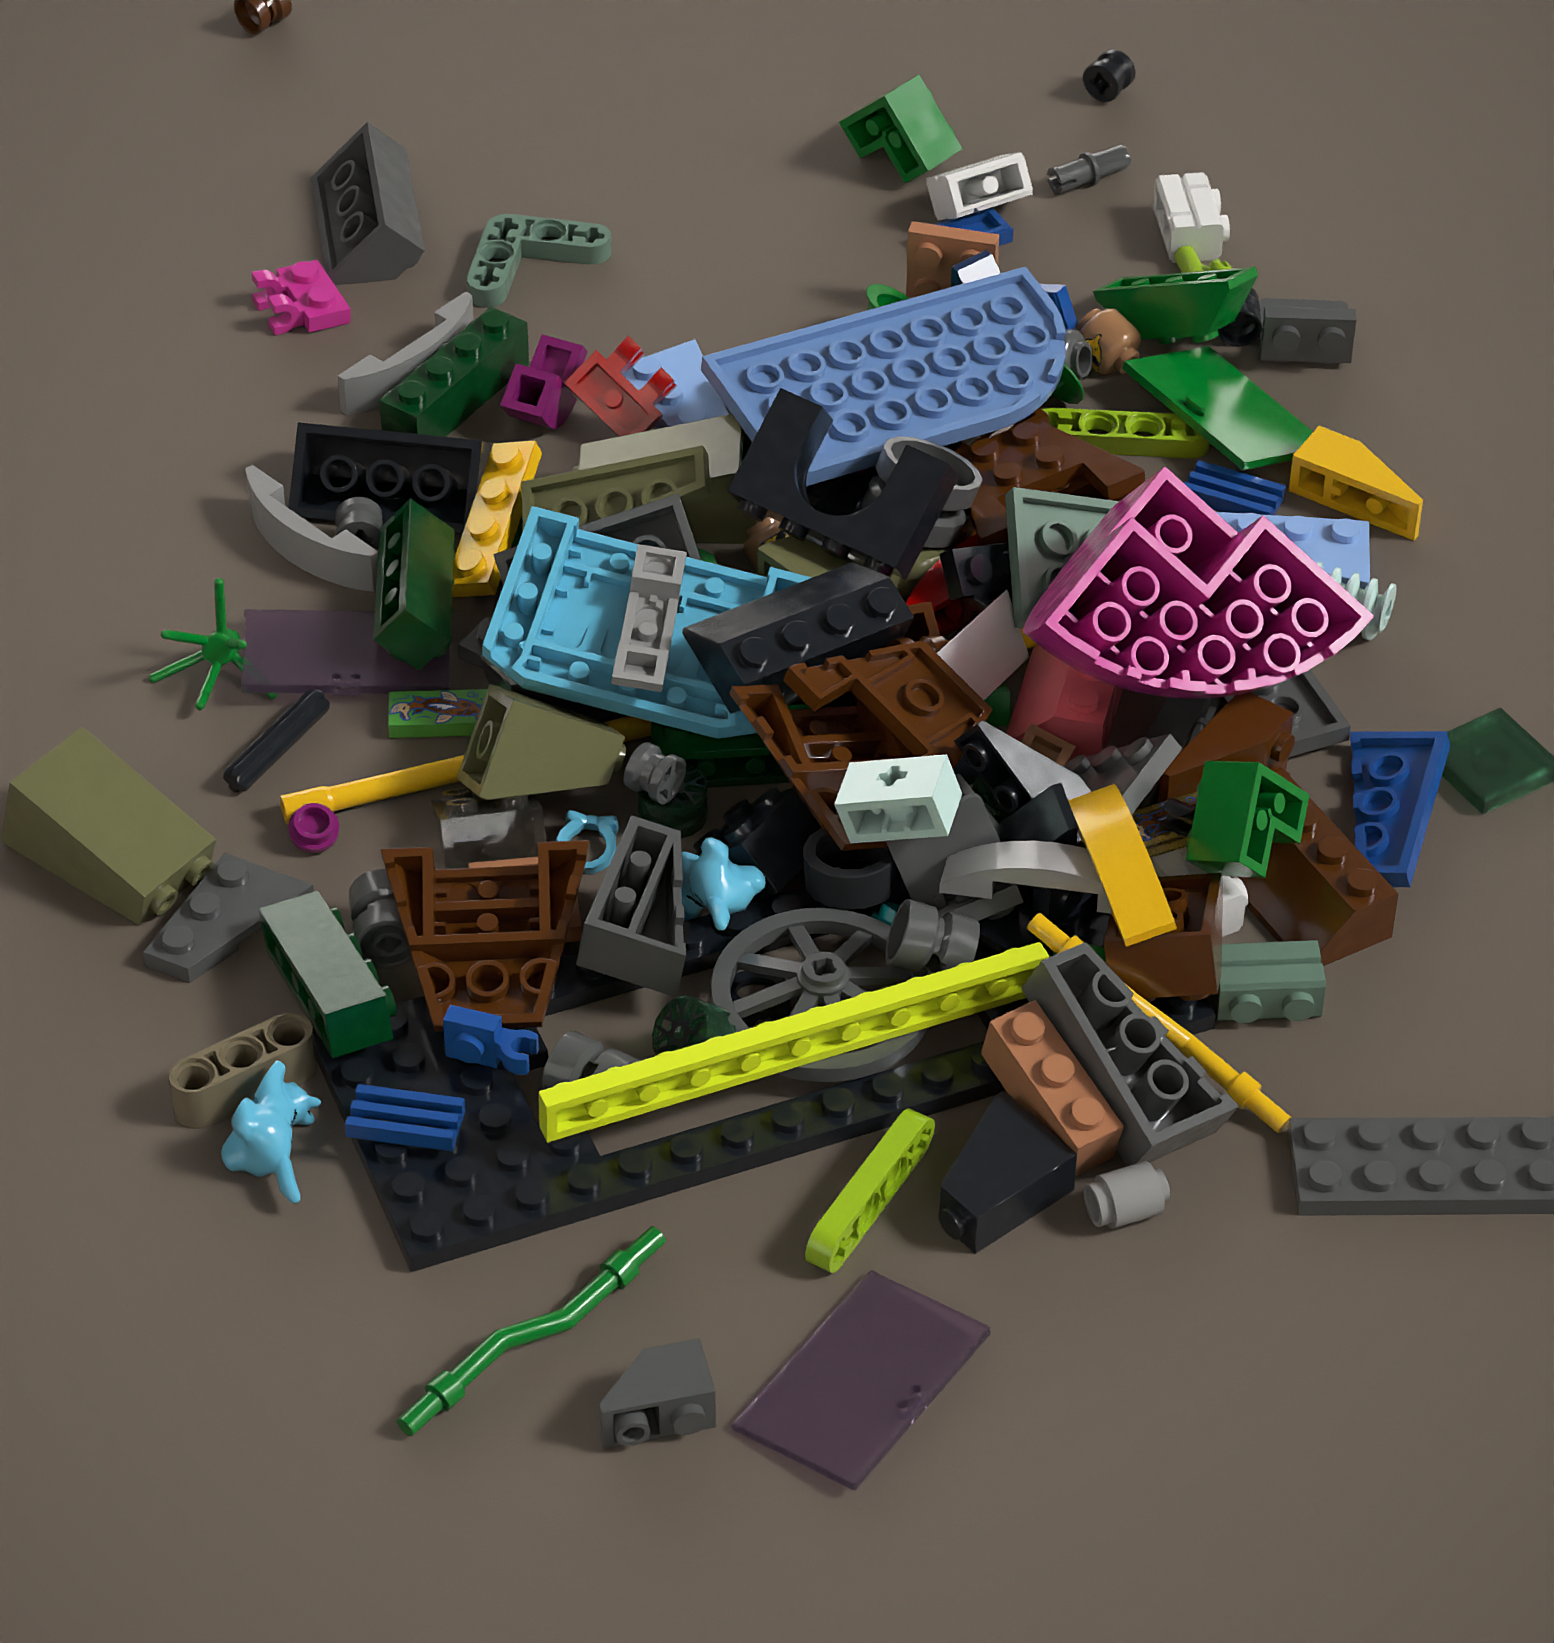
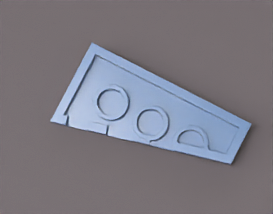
M695 339L642 357L633 367L622 373L638 391L661 367L675 380L674 383L677 387L666 398L655 405L663 415L655 424L658 428L729 415L724 402L701 371L703 355Z
M1216 512L1238 533L1262 516L1256 513ZM1264 515L1314 562L1323 563V570L1329 575L1332 574L1336 567L1341 568L1342 583L1347 584L1354 572L1359 573L1360 588L1365 589L1370 582L1369 521L1347 518L1328 519Z

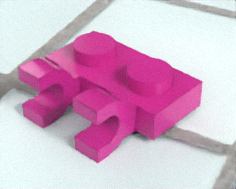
M318 260L302 261L291 266L276 269V276L269 270L251 272L252 280L258 289L267 287L261 292L252 293V301L258 311L271 308L274 314L283 312L279 316L268 318V326L274 335L284 334L294 327L303 325L310 333L351 323V308Z

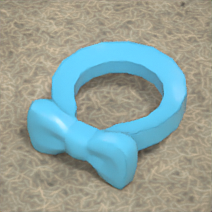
M569 810L565 815L566 825L560 830L556 841H569L584 829L599 831L606 843V849L598 859L586 862L583 874H594L604 870L610 865L617 849L615 836L619 828L617 817L611 815L600 817L595 815L587 816Z

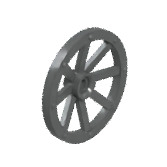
M834 908L791 910L772 915L750 925L735 936L718 957L712 974V1012L723 1036L749 1029L741 1018L797 997L798 1002L790 1016L806 1012L814 1007H823L853 998L866 992L857 985H896L914 977L927 976V970L923 967L919 972L914 973L897 967H847L869 945L885 953L891 926L873 917L848 910ZM809 934H833L850 938L834 953L819 952ZM790 938L804 962L754 953L776 941ZM738 970L789 979L732 1002L730 989ZM928 1028L882 1041L860 1051H857V1049L776 1074L811 1082H840L870 1076L889 1068L905 1058L919 1044Z

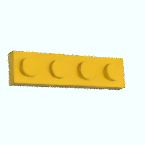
M535 440L493 443L453 560L454 585L452 597L495 595L501 576L493 554L511 548L522 515L521 481L534 479L542 455Z

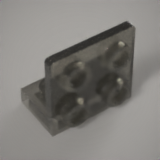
M458 788L442 792L441 799L431 800L432 812L440 828L444 869L469 868L468 863L538 857V842H546L542 806L535 794L488 800L472 794V790L469 788Z

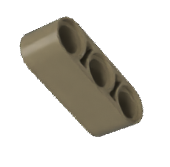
M297 1013L277 1015L176 1062L170 1069L168 1077L173 1114L176 1121L188 1128H203L234 1115L244 1098L247 1097L254 1101V1095L275 1061H281L285 1065L283 1079L285 1083L295 1082L298 1085L312 1077L316 1071V1054L313 1027L310 1020Z

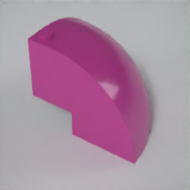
M1164 466L1109 510L1039 599L1025 622L1023 633L1049 654L1075 670L1101 682L1129 691L1168 698L1205 699L1244 694L1268 688L1298 676L1340 651L1373 619L1374 615L1264 515L1238 533Z

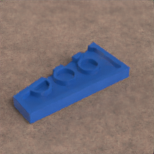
M1447 731L1350 732V744L1353 754V760H1351L1352 777L1354 780L1353 809L1356 819V827H1354L1355 847L1392 887L1410 888L1450 749Z

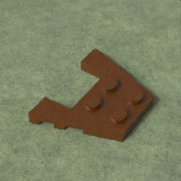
M1038 419L1020 423L1007 431L987 439H980L972 445L954 451L977 468L983 479L973 504L969 508L979 546L1008 543L1005 495L1013 487L1050 492L1081 478H1086L1107 500H1115L1131 493L1146 481L1145 471L1141 467Z
M924 640L869 650L866 657L847 660L843 655L826 658L823 665L807 668L805 662L794 664L788 668L783 679L813 711L851 691L915 757L947 754L953 770L963 757L962 751L954 740L981 720L986 722L993 710Z

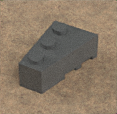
M631 815L584 923L576 965L677 998L686 959V943L683 940L684 905H682L681 894L683 882L681 831Z

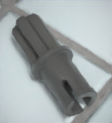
M1117 145L1095 154L1084 152L1080 154L1078 159L1072 162L1049 168L1047 175L1056 176L1047 178L1052 191L1057 195L1088 183L1094 186L1099 183L1100 178L1125 170L1131 164V156L1123 145Z

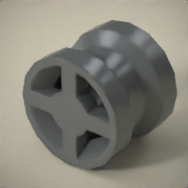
M352 497L344 500L335 512L337 527L335 536L344 530H348L378 551L380 528L382 525L381 508L373 500L364 497Z
M645 742L631 755L624 772V784L635 792L643 790L648 792L651 800L664 805L670 802L680 790L686 774V762L684 759L673 754L665 756L658 746Z

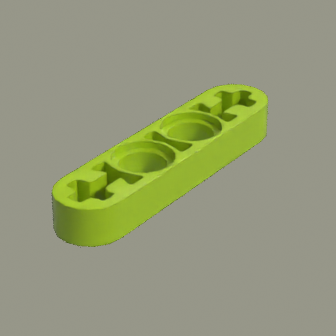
M1070 408L1043 409L1049 415L1051 426L1113 455L1191 459L1204 456L1210 449L1211 443L1180 417L1172 413ZM1099 429L1105 430L1109 433L1097 435L1089 433L1088 431ZM1144 431L1150 432L1154 434V436L1142 437L1137 436L1134 433Z
M909 1108L905 1109L898 1116L815 1226L805 1251V1260L808 1263L830 1273L838 1271L923 1158L934 1134L935 1121L932 1118Z

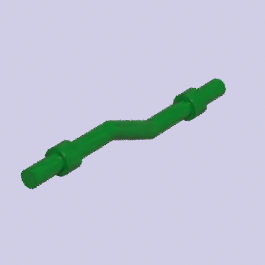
M650 1226L624 1251L616 1250L600 1265L601 1272L561 1309L493 1331L451 1371L442 1370L425 1386L426 1393L397 1419L400 1429L406 1435L412 1437L441 1410L449 1411L465 1397L464 1389L506 1350L575 1327L616 1288L619 1290L624 1289L639 1275V1267L665 1244L666 1239L662 1232L656 1227Z

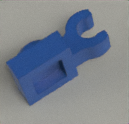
M450 1005L443 1019L445 1054L447 1057L497 1068L501 1060L504 1068L509 1072L519 1075L528 1074L530 1070L529 1055L518 1052L538 1053L539 1041L536 1033L529 1030L502 1028L501 1016Z

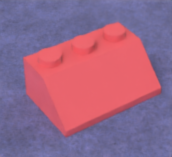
M1037 645L1033 647L1006 734L1021 742L1029 726L1033 724L1075 745L1076 747L1071 759L1080 754H1083L1085 757L1098 754L1107 746L1123 688L1101 682L1077 671Z

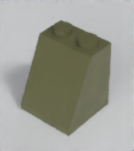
M489 684L457 779L476 795L488 800L608 785L612 773L616 774L623 764L626 747L623 744L625 736L600 719Z

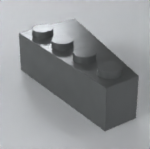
M1086 942L1042 960L1021 989L1028 1001H1037L1124 1125L1116 1150L1126 1167L1144 1161L1150 1163L1216 1133L1238 1109L1239 1105L1226 1092L1221 1096L1203 1077L1207 1071L1193 1056L1187 1059L1165 1036L1169 1030L1157 1017H1148L1133 1002L1131 998L1134 993Z

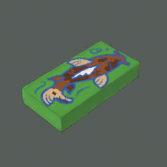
M488 689L389 692V738L472 736Z

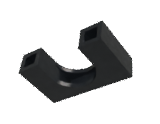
M780 388L727 490L739 502L737 510L760 522H763L765 516L781 523L778 528L798 540L804 541L807 535L822 541L821 549L839 559L846 561L850 554L865 561L863 567L889 577L891 574L907 580L959 476L949 463L906 444L881 494L868 507L856 513L843 516L819 512L809 502L806 480L810 465L833 419L822 406Z

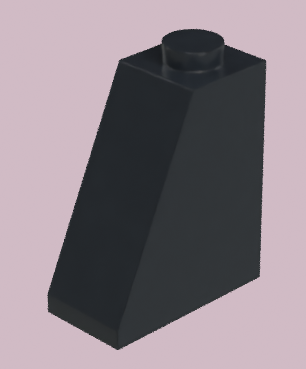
M1003 1090L994 1097L940 1185L938 1216L942 1228L951 1238L959 1239L974 1254L978 1253L1074 1191L1077 1154Z

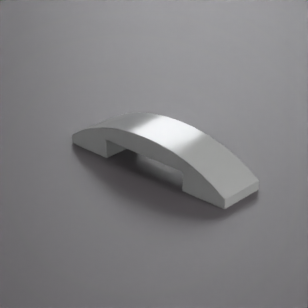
M465 291L435 311V328L384 362L370 354L339 374L338 387L341 412L346 415H352L378 409L380 399L388 391L395 388L416 367L421 366L443 344L448 343L474 320L472 295Z
M254 465L245 469L252 518L262 536L279 554L302 570L328 582L357 590L376 591L378 551L348 530H344L333 538L329 537L285 506L283 485Z
M638 544L611 684L662 692L687 552Z
M1007 841L976 846L948 856L940 881L939 893L992 899L996 882L1098 894L1097 912L1112 914L1107 896L1087 849L1074 845L1044 841Z

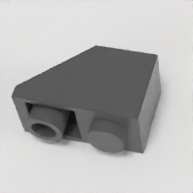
M700 1338L644 1348L599 1404L600 1436L603 1449L620 1445L633 1446L646 1440L678 1434L690 1435L700 1430L716 1427V1391Z

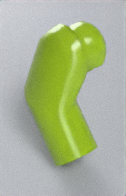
M1182 246L1174 254V260L1182 273L1232 269L1226 261L1221 263L1220 259L1212 260L1209 267L1202 264L1191 246Z

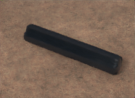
M321 690L306 691L225 769L223 779L228 783L229 789L234 792L247 791L328 712L330 702L325 698Z

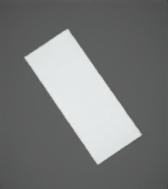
M1007 590L937 652L983 700L1029 658L1021 630L1014 627L1013 606Z

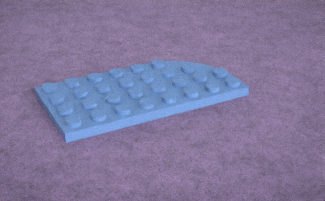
M1026 267L705 355L702 356L701 371L752 442L780 388L814 402L826 410L833 419V422L810 465L806 480V486L876 466L887 439L897 436L915 437L945 446L1002 429L1026 418L1047 401L1060 380L1066 357V330L1062 317L1052 299Z

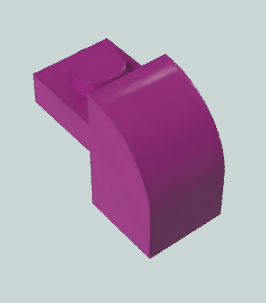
M541 334L530 366L515 364L500 406L510 417L552 429L560 427L569 417L577 400L564 382L584 363L588 351L583 345Z

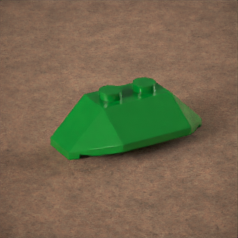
M1256 266L1224 270L1120 277L1094 290L1093 294L1095 300L1105 309H1116L1138 330L1141 340L1158 339L1159 344L1164 345L1180 341L1185 337H1191L1192 342H1203L1219 335L1218 329L1235 321L1258 277Z

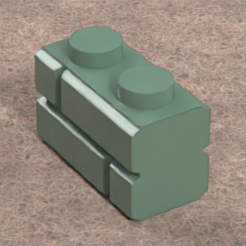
M1318 940L1222 944V969L1218 994H1212L1216 1021L1234 1020L1239 1023H1250L1257 1019L1275 1018L1302 1021L1309 1017L1322 1016L1326 978L1323 964L1321 963Z

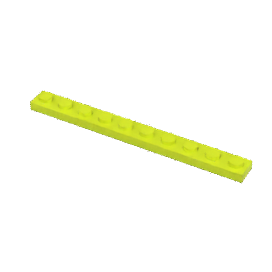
M1041 942L1020 948H1011L994 956L973 962L961 963L953 968L927 976L914 977L900 984L873 992H864L853 998L823 1007H814L806 1012L776 1021L763 1022L756 1027L726 1036L713 1037L699 1044L672 1052H663L655 1057L622 1067H612L602 1073L575 1081L559 1083L551 1088L539 1091V1127L548 1143L1027 998L1021 989L1040 962L1049 958V955Z

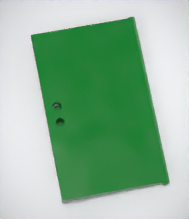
M1210 346L1126 360L1123 363L1122 369L1241 470L1291 461L1294 453L1313 433L1311 429Z

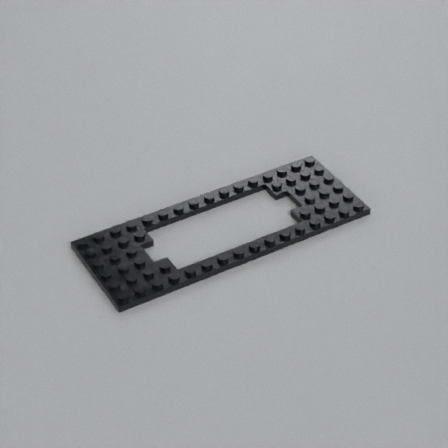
M903 879L896 894L886 901L901 905L905 899H911ZM803 887L750 902L745 910L730 914V920L725 930H718L715 927L711 914L684 921L683 940L686 943V959L681 977L714 968L718 957L728 943L741 931L764 918L797 909L833 907H828L814 900L806 888ZM1093 894L1060 922L1057 927L1070 938L1076 935L1087 944L1104 947L1110 914L1097 912L1098 894ZM881 904L866 909H852L848 911L871 917L873 911H879ZM987 918L978 921L979 924L984 922ZM809 934V935H810V937H811L812 939H814V938H818V937L825 936V935H828V934ZM785 938L763 947L754 954L759 955L794 944L790 938ZM979 940L988 957L1000 954V952ZM1039 940L1038 942H1041L1049 957L1053 956V950ZM579 952L561 956L545 1016L645 987L576 965ZM424 996L396 1004L397 1015L390 1017L393 1033L392 1040L335 1058L331 1057L313 1028L316 1060L344 1123L347 1116H351L350 1107L352 1101L356 1100L355 1091L358 1084L465 1099V1114L453 1151L351 1138L410 1272L891 1127L898 1116L907 1108L928 1116L997 1095L1003 1090L1006 1091L981 1055L984 1041L600 1156L588 1131L547 1143L539 1127V1122H536L514 1077L517 1074L506 1070L501 1060L497 1068L447 1057L445 1054L444 1031H434ZM1178 996L1159 997L1149 1002L1193 1035L1212 1030L1215 1027L1216 1014L1206 998L1186 1001ZM1027 998L978 1012V1015L988 1030L990 1021L1029 1003ZM537 1027L510 1028L511 1030H529L538 1035L539 1051L537 1054L528 1052L518 1053L529 1055V1071L544 1067L548 1060V1050ZM364 1117V1118H366V1119H373V1120H380V1121L395 1122V1121H390V1120H382V1119H375V1118H367V1117ZM417 1124V1126H425V1127H432V1128H439V1129H447V1128H441V1127H434V1126H426V1125H419V1124Z

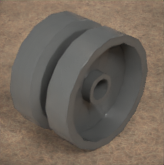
M903 436L887 439L875 466L878 475L871 478L861 501L862 510L873 503L881 494L907 444L949 463L959 476L924 546L946 548L955 545L967 518L964 509L972 506L983 480L978 469L954 451L931 441Z

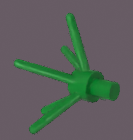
M216 578L214 580L216 630L208 636L163 630L161 632L163 639L202 645V649L150 674L149 681L156 683L206 660L211 663V666L195 704L196 709L200 711L205 708L222 665H226L231 661L270 699H275L277 697L276 690L238 654L240 650L247 647V642L241 640L237 631L228 629L226 626L224 581L221 578Z

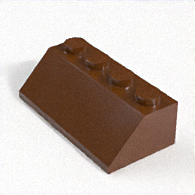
M1282 767L1273 770L1302 789ZM1310 797L1301 843H1272L1266 877H1238L1247 890L1248 909L1278 942L1318 940L1323 966L1392 938L1398 893Z

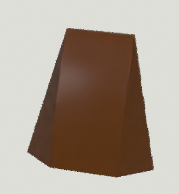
M778 684L732 686L729 694L754 727L808 810L841 850L888 847L886 841L850 843L834 804L849 763L915 757L912 752L906 749L902 742L860 700H858L856 706L819 708L816 711H813L811 708L788 709Z
M590 840L538 842V865L436 869L433 847L380 849L435 1032L444 1031L443 1019L450 1005L501 1016L502 1028L506 1029L543 1026L588 857Z

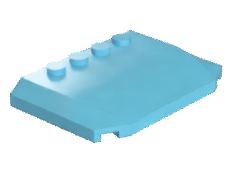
M532 506L482 644V656L522 688L717 739L757 733L741 710L730 714L683 636V628L812 577L770 567L767 577L686 557L662 692L611 684L618 643H620L638 544L580 530L578 517Z

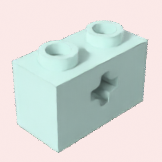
M947 754L851 762L847 768L834 805L850 843L941 837L949 835L962 792Z

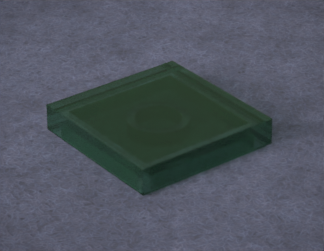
M1501 707L1447 731L1450 749L1442 776L1482 814L1554 782V756Z

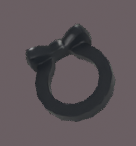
M749 971L738 972L730 989L732 1002L741 999L737 992L744 986L751 984L774 986L786 981V979ZM790 999L741 1019L748 1027H751L758 1020L771 1018L776 1021L789 1017L791 1012Z

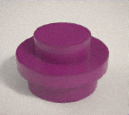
M309 803L293 813L289 820L288 833L292 843L297 848L305 852L318 853L331 848L335 844L339 836L340 826L337 816L328 807L319 803Z

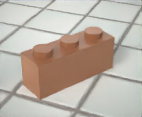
M1031 1001L990 1021L981 1055L1007 1093L1077 1154L1075 1176L1112 1159L1124 1125L1037 1001Z

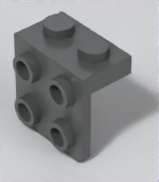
M1264 298L1259 301V313L1261 314L1262 332L1259 337L1261 360L1281 363L1289 361L1320 362L1323 364L1351 363L1356 328V309H1348L1346 302L1340 300Z
M970 793L961 797L948 836L886 841L911 899L936 907L939 917H943L947 912H953L978 921L984 918L995 920L1008 915L1015 909L1016 905L1024 902L1019 884L996 882L992 899L939 893L940 881L948 856L976 846L1001 842L981 796L976 793Z

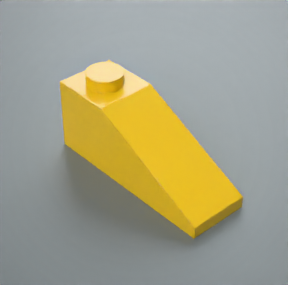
M1318 426L1294 453L1289 492L1362 521H1369L1372 525L1414 541L1418 537L1423 499L1362 442Z

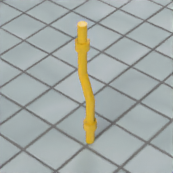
M1038 913L1027 926V929L1056 954L1084 943L1076 935L1070 938L1041 913ZM1127 986L1134 993L1131 998L1133 1002L1148 1017H1157L1169 1030L1165 1036L1187 1058L1193 1056L1207 1071L1206 1074L1222 1086L1226 1093L1239 1105L1238 1108L1243 1110L1247 1107L1277 1133H1280L1289 1123V1118L1292 1117L1260 1091L1262 1087L1260 1083L1246 1072L1239 1074L1193 1034Z

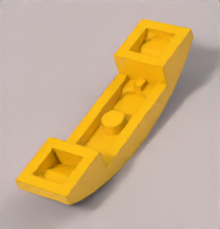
M1112 784L1068 800L1078 825V834L1086 846L1125 946L1127 947L1177 929L1147 849L1117 786Z

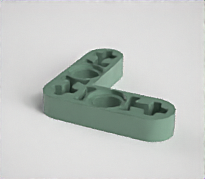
M516 214L494 216L486 224L467 275V292L472 295L473 305L489 308L490 306L496 307L504 303L522 257L579 264H599L605 262L612 254L611 232L607 227L596 223ZM543 238H557L552 241L540 240ZM492 259H504V260H506V261H502V262H490V261H488V260H492ZM487 280L493 281L487 286Z

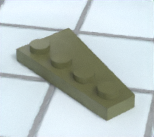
M700 445L521 481L523 529L532 506L578 517L579 526L678 493L683 507L711 495L708 453L704 446Z

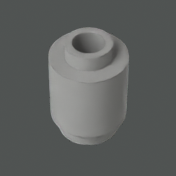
M1144 1161L1097 1175L1093 1183L1084 1186L1083 1194L1085 1206L1093 1224L1096 1227L1107 1225L1114 1229L1163 1214L1165 1201L1170 1199V1188L1161 1169L1155 1170L1149 1162Z

